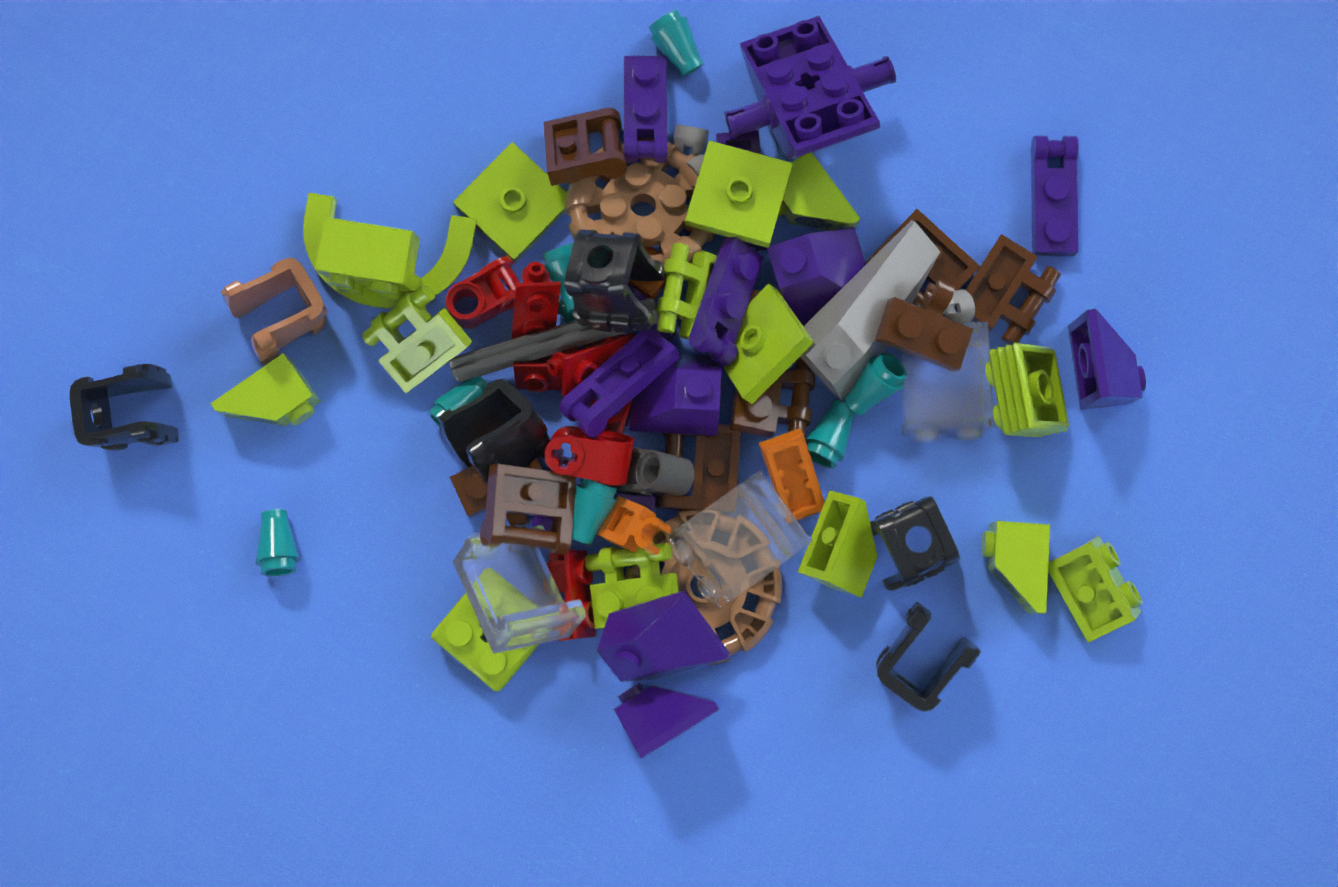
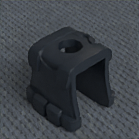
M579 230L567 265L564 288L566 293L573 298V316L579 325H592L594 330L611 332L614 327L616 333H633L634 329L637 331H648L653 325L654 318L651 312L637 300L627 284L629 280L663 281L666 273L661 261L653 260L642 245V237L639 233L623 232V235L599 234L596 230Z
M137 364L124 367L123 374L96 381L88 376L75 380L70 387L69 394L73 430L78 443L89 447H101L105 450L119 451L128 448L127 444L137 442L156 446L178 442V429L165 424L141 421L112 428L108 398L171 388L170 374L166 372L165 368L160 366ZM91 411L93 414L94 423L91 418Z
M503 379L490 383L484 389V393L454 411L448 409L438 417L441 426L439 429L453 452L468 467H474L487 488L489 465L503 464L526 468L538 456L541 459L545 457L547 444L551 440L545 423L539 414L536 413L529 400L511 383Z
M932 496L922 498L915 503L913 501L903 503L895 507V512L893 509L883 512L874 518L875 521L870 522L873 536L881 534L898 571L897 574L882 580L885 588L889 591L899 589L904 585L905 587L916 585L925 580L924 576L926 578L936 576L945 570L944 567L960 560L955 542ZM913 527H922L930 534V547L923 553L911 551L906 544V534Z
M916 601L905 615L907 625L891 646L887 645L879 654L876 661L877 676L885 686L911 706L924 712L934 709L941 700L938 698L940 693L962 666L965 668L972 666L980 655L981 650L966 637L961 638L923 691L892 669L931 619L932 614L930 610Z

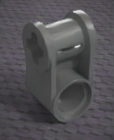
M633 448L628 481L625 485L614 486L617 487L616 492L629 495L680 497L685 495L693 484L694 467L689 459L652 449Z

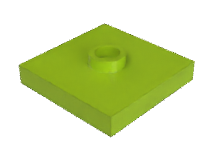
M709 140L685 218V225L726 237H737L741 241L769 248L793 163Z
M511 142L453 201V204L467 218L477 219L476 227L516 263L565 213L567 192L559 185L551 186L548 175L519 147Z
M769 283L748 304L735 341L738 348L737 355L731 364L723 367L742 398L751 404L814 343L782 295Z

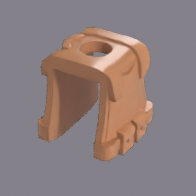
M294 258L282 259L274 263V266L270 268L271 272L244 284L236 280L224 286V289L221 291L226 305L235 318H240L250 313L266 301L295 286L307 306L301 312L252 335L251 345L262 365L268 364L277 358L280 354L279 350L310 331L314 336L321 332L326 325L325 315L328 312L322 298L306 270Z

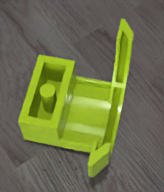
M308 193L303 223V238L308 257L319 276L331 288L352 301L376 308H394L398 305V299L408 291L415 292L422 285L429 286L435 296H437L458 278L467 264L473 246L477 219L451 215L443 253L435 266L420 278L414 273L420 238L413 231L335 219L337 199L334 196Z

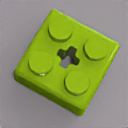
M1016 342L1013 345L990 349L988 353L989 362L985 365V373L989 384L995 389L997 404L993 408V417L997 427L1007 436L1044 437V435L1051 436L1052 433L1067 432L1069 422L1055 350L1051 347Z
M484 570L431 633V638L493 691L497 692L504 688L553 629V622L492 571ZM499 619L502 622L499 631L503 634V637L500 640L491 638L486 641L483 638L486 633L482 627L484 622L494 623Z

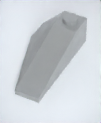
M913 220L883 247L804 326L814 343L800 358L842 402H845V396L852 390L869 359L873 356H879L888 348L887 345L875 341L888 299L896 297L912 304L940 254L939 249Z

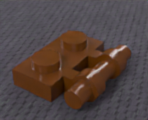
M1001 234L965 290L972 296L975 304V315L972 321L991 331L999 318L1003 319L1008 323L1009 327L1002 336V340L1009 345H1013L1015 342L1019 343L1024 334H1030L1036 324L1034 318L1044 302L1049 303L1056 293L1054 286L1061 277V273L1053 267L1046 266L1041 276H1036L1029 270L1038 256ZM1019 286L1028 291L1029 295L1021 308L1017 309L1009 304Z
M799 357L796 360L795 370L787 369L753 404L743 399L735 387L729 430L772 438L776 433L777 423L788 425V432L800 428L805 437V429L811 423L812 411L808 408L809 393L815 387V373ZM781 387L792 390L791 406L779 404Z

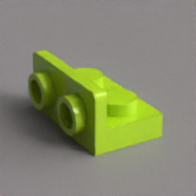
M1100 536L1090 539L1087 543L1053 559L1048 564V572L1088 643L1135 621L1141 614L1139 606L1142 605V599L1137 588L1131 581H1124L1117 568L1121 563L1115 549L1109 542L1103 543Z

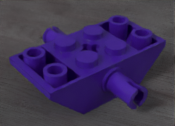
M820 16L802 20L791 26L762 34L740 43L741 52L758 102L724 112L725 121L733 139L768 126L775 135L788 161L880 128V121L864 92L896 83L895 69L889 56L852 68L845 62Z

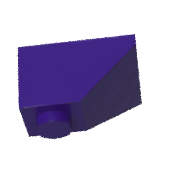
M855 228L809 233L767 248L782 297L803 327L866 265Z
M1097 309L1086 310L1068 325L1080 410L1134 403L1142 398V391H1145L1146 377L1143 367L1141 365L1137 366L1136 354Z
M678 353L680 358L632 399L630 431L717 436L721 366L711 360L709 355Z
M685 591L609 613L597 648L598 654L620 682L653 680L728 659L729 656L727 648Z
M641 683L617 696L622 704L614 709L640 758L719 711V708L712 699L654 685L644 690Z

